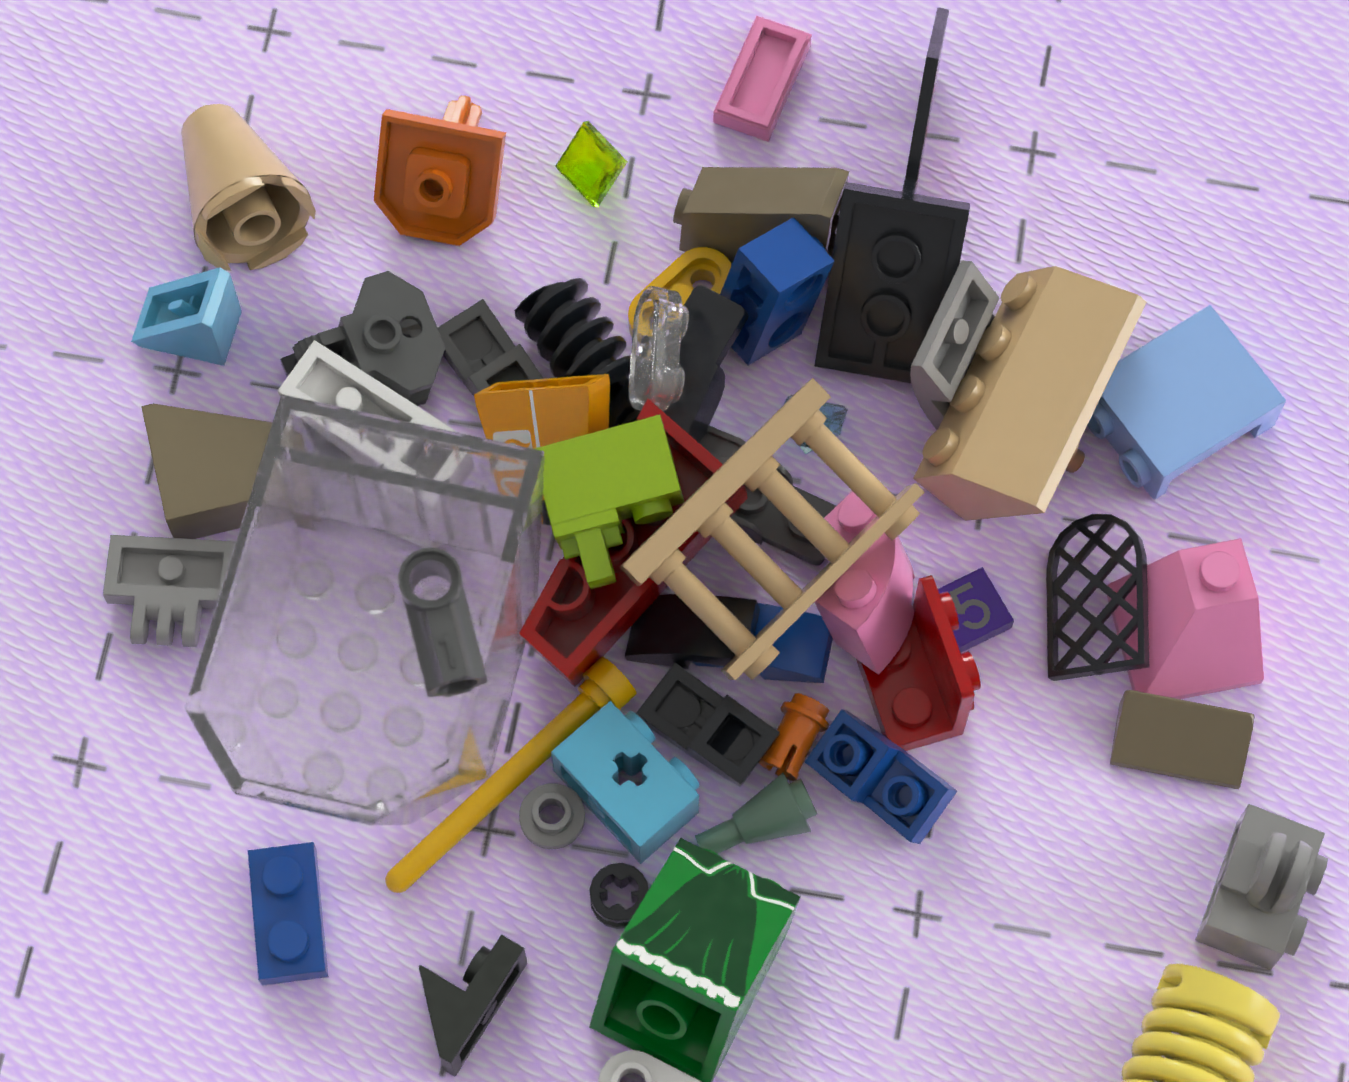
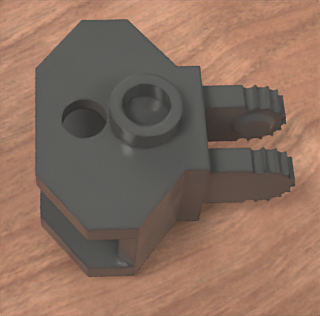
M389 271L364 279L353 313L341 317L338 327L304 338L292 347L298 362L314 340L335 354L341 352L343 359L416 406L426 404L445 350L444 342L423 291Z

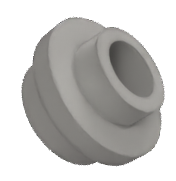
M557 783L543 784L531 790L523 799L519 810L520 826L526 838L534 845L544 849H560L573 843L581 834L585 824L584 805L576 792L569 787ZM549 805H556L563 809L564 816L558 823L548 824L539 817L542 809Z

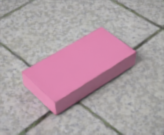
M756 15L714 109L713 123L769 142L810 49L812 34Z

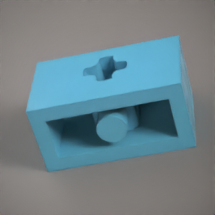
M609 701L551 751L553 771L570 789L576 792L588 809L641 864L699 813V794L695 790L700 787V784L694 774L681 760L673 757L668 762L652 745L656 740L653 732L635 712L630 710L623 715ZM624 771L632 777L642 772V784L637 786L634 782L628 780L620 786L618 773Z

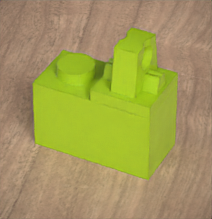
M660 415L531 449L554 538L563 551L565 559L581 557L590 589L617 582L608 548L623 544L621 533L625 532L622 520L633 517L635 524L656 522L673 514L672 506L685 503Z

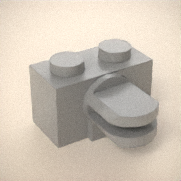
M1248 804L1236 823L1195 941L1269 970L1276 965L1284 953L1294 956L1301 943L1308 918L1298 915L1301 902L1305 893L1316 894L1328 864V858L1318 854L1325 833Z

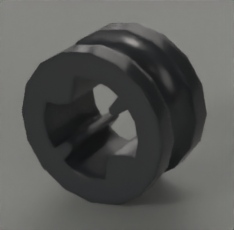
M625 863L609 864L600 869L593 877L589 889L591 909L596 918L605 926L615 929L626 928L649 890L648 882L643 873L634 866ZM614 883L622 889L631 884L637 890L631 892V901L635 904L627 910L619 903L608 908L602 902L608 900V891L605 887Z

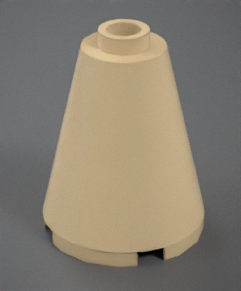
M210 104L196 109L183 123L181 135L194 239L205 261L217 268L221 267L224 270L231 271L228 263H247L249 270L265 268L285 259L301 246L307 238L308 233L305 226L310 216L315 219L316 210L308 190L234 108L225 104Z

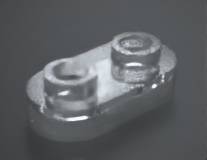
M649 286L642 293L636 307L632 335L629 399L632 407L637 410H642L646 400L649 399L665 412L671 403H676L679 400L684 388L685 374L683 368L679 366L680 343L687 331L689 313L687 307L682 305L680 294L675 290Z

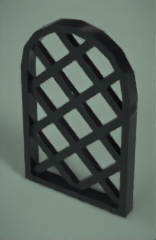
M1091 514L1075 520L1059 533L1049 551L1047 562L1048 678L1052 681L1149 668L1147 557L1143 540L1129 523L1111 514ZM1096 524H1102L1095 533L1088 529V527ZM1114 525L1126 530L1129 534L1116 551L1102 540ZM1081 532L1089 541L1073 558L1064 548L1069 540ZM1133 545L1136 553V567L1124 558ZM1098 546L1110 558L1098 573L1094 575L1082 563ZM1061 556L1069 564L1057 578ZM1119 563L1132 576L1116 593L1103 581ZM1077 570L1090 582L1074 600L1061 588ZM1136 585L1137 610L1124 600ZM1099 588L1111 600L1100 614L1095 617L1083 607V604ZM1058 596L1070 605L1059 619ZM1120 605L1133 618L1117 636L1104 623ZM1078 612L1091 624L1075 642L1062 629ZM1137 627L1138 652L1126 643V640ZM1099 630L1113 642L1096 660L1083 648ZM1058 638L1070 647L1060 661L1058 660ZM1120 648L1133 658L1109 662ZM1077 655L1090 664L1089 666L1066 669Z

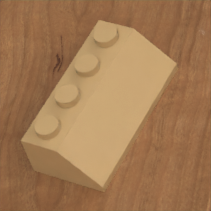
M1058 266L1017 273L1004 287L1001 293L1002 303L990 327L984 331L975 350L976 355L964 378L961 380L952 401L949 402L950 406L938 430L926 441L922 452L923 459L913 479L965 521L1045 513L1147 303L1141 296Z

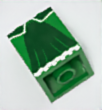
M680 838L612 949L589 1028L632 1050L649 1054L701 1082H713L788 933L801 897L782 888L773 880L762 878L723 859L712 850L701 848Z

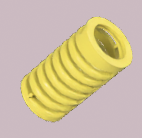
M1169 964L1165 966L1157 986L1158 991L1154 992L1152 996L1153 1010L1144 1015L1141 1029L1143 1034L1134 1039L1131 1051L1133 1057L1126 1061L1122 1067V1082H1154L1153 1080L1157 1082H1254L1255 1075L1250 1066H1258L1263 1061V1048L1267 1049L1280 1019V1012L1265 997L1249 987L1216 972L1186 964Z

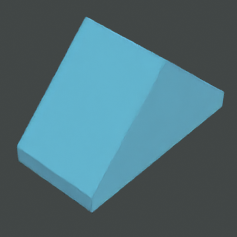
M219 267L150 287L131 342L142 348L224 366L242 313L230 273Z

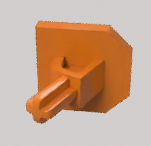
M461 95L458 101L448 102L442 120L386 109L382 114L373 201L400 235L460 246L494 222L497 214L506 132L478 127L482 110L479 105L471 102V97Z

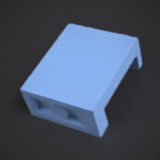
M1209 305L1118 361L1087 426L1096 437L1100 439L1106 438L1119 454V463L1127 479L1138 488L1143 486L1153 499H1157L1166 493L1169 483L1175 477L1248 431L1256 438L1275 426L1286 399L1212 306Z

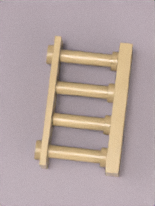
M814 378L805 383L619 567L637 586L641 585L648 577L657 585L664 582L736 655L720 670L729 680L736 681L743 673L750 680L757 677L780 653L772 644L884 533L891 540H894L920 514L913 504L925 492L916 483L906 486L895 497L823 424L827 417L819 409L831 396ZM790 437L799 446L805 442L876 515L849 543L776 470L781 464L772 455ZM743 484L751 492L758 488L829 561L802 590L730 517L733 510L725 501ZM696 530L705 539L711 535L783 608L756 636L682 563L686 557L678 548Z

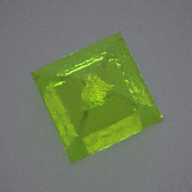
M584 121L555 167L593 207H597L601 204L628 161L590 121Z

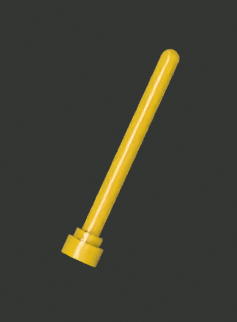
M601 656L583 673L585 681L577 687L580 694L387 872L385 877L387 888L394 893H403L408 890L548 760L553 749L609 701L619 710L622 709L637 695L635 688L626 676L611 661Z

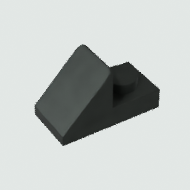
M502 934L492 950L483 946L473 957L463 977V981L469 984L465 991L426 967L419 965L439 1058L443 1069L454 1077L460 1071L528 964L525 948Z

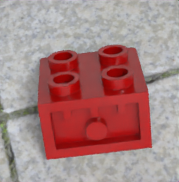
M932 575L919 578L913 603L915 612L912 624L900 649L882 672L878 675L856 659L882 735L905 751L963 735L969 713L974 710V691L981 688L978 669L972 654L969 651L960 652L953 631L959 629V620L952 597L949 592L939 594Z

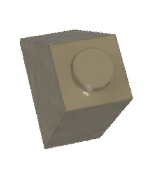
M702 167L693 190L683 188L675 207L673 223L681 225L679 250L686 252L697 247L712 248L724 254L732 265L738 248L794 217L811 236H814L822 243L826 252L832 257L845 183L848 182L849 171L840 168Z
M155 403L141 406L165 520L173 538L197 539L324 508L319 486L330 484V478L322 447L309 448L304 427Z

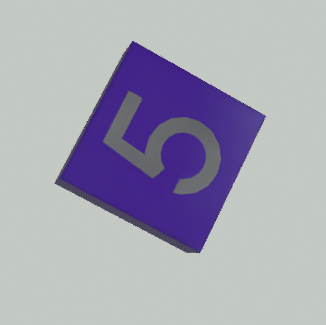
M983 567L938 589L939 594L949 592L954 602L959 620V629L953 631L961 653L1012 628L1014 619Z

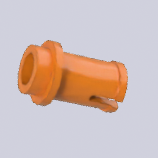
M795 693L790 702H783L780 710L784 713V716L777 728L780 735L759 762L768 771H771L773 767L777 768L774 773L777 776L784 772L787 780L790 781L797 780L799 771L818 733L826 732L829 727V723L825 720L829 709L819 701L800 693Z

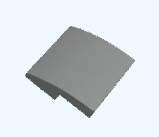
M961 260L911 365L910 376L914 394L923 412L936 430H938L950 406L949 402L952 401L961 380L964 378L976 355L975 350L984 331L990 327L995 317L993 311L1000 299L972 261Z

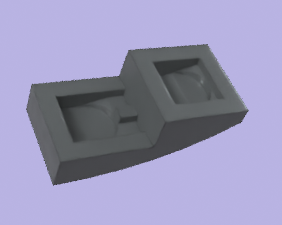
M484 299L438 327L445 345L443 356L473 396L475 393L496 382L544 379L521 344L514 345Z

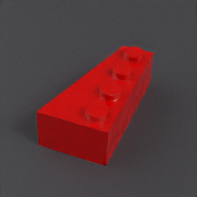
M647 399L637 417V421L656 415L661 416L684 502H686L723 464L652 401ZM744 484L725 501L733 510L730 517L748 499ZM682 504L672 506L673 513H674ZM633 517L622 520L625 532L621 533L623 544L608 548L616 583L590 589L580 556L569 559L563 557V559L558 561L519 634L536 653L574 687L582 681L583 673L613 647L667 587L664 582L657 585L650 577L637 586L619 567L669 517L647 524H635ZM696 530L678 548L686 557L682 563L686 566L712 536L709 535L705 539Z

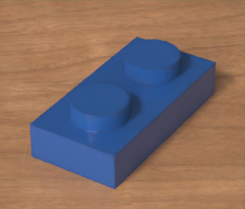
M314 842L247 850L259 982L264 986L328 977L317 849Z

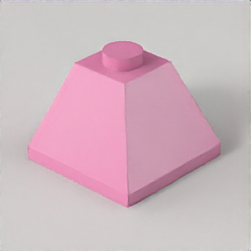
M1242 539L1178 550L1147 565L1150 667L1127 671L1132 690L1175 699H1185L1262 684L1264 670L1259 597ZM1130 573L1107 584V586L1117 593L1132 574ZM1137 585L1124 599L1136 610ZM1120 605L1112 613L1117 635L1133 618ZM1138 627L1126 640V643L1136 652H1138ZM1122 650L1124 660L1133 659Z

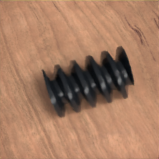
M576 278L566 282H556L532 292L514 310L515 318L524 323L525 333L528 338L537 342L540 356L546 361H550L549 365L553 376L561 378L609 374L610 405L624 384L629 381V377L640 362L633 355L617 360L626 349L627 342L621 336L605 339L613 330L614 323L607 316L594 319L601 310V303L594 297L582 299L588 291L587 282L582 278Z

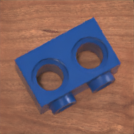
M794 217L738 248L720 295L741 305L748 312L749 317L731 347L748 366L802 334L834 264V259L826 252L822 243L814 236H811Z

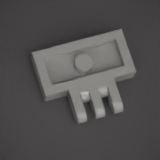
M110 535L103 596L107 604L133 605L130 629L132 644H146L149 634L150 620L157 621V645L171 646L175 622H183L181 632L183 647H197L202 609L235 610L241 548L238 541Z

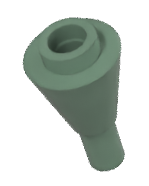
M783 772L732 814L733 818L695 835L699 847L719 854L742 842L751 844L811 832L807 819L817 815V811L801 778L789 784Z

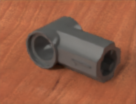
M422 548L411 553L402 562L398 573V583L427 696L451 697L470 692L475 687L487 683V676L464 591L461 569L454 557L447 551L438 548ZM428 576L444 578L451 584L445 595L436 600L419 598L413 591L415 586Z

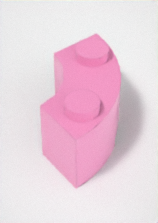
M852 491L824 519L849 543L876 515ZM885 533L814 602L835 644L878 675L900 649L908 634L915 612L911 604L913 579H915L912 565L899 536L891 540Z

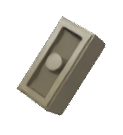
M1126 690L1119 703L1110 765L1239 790L1255 716L1248 712Z

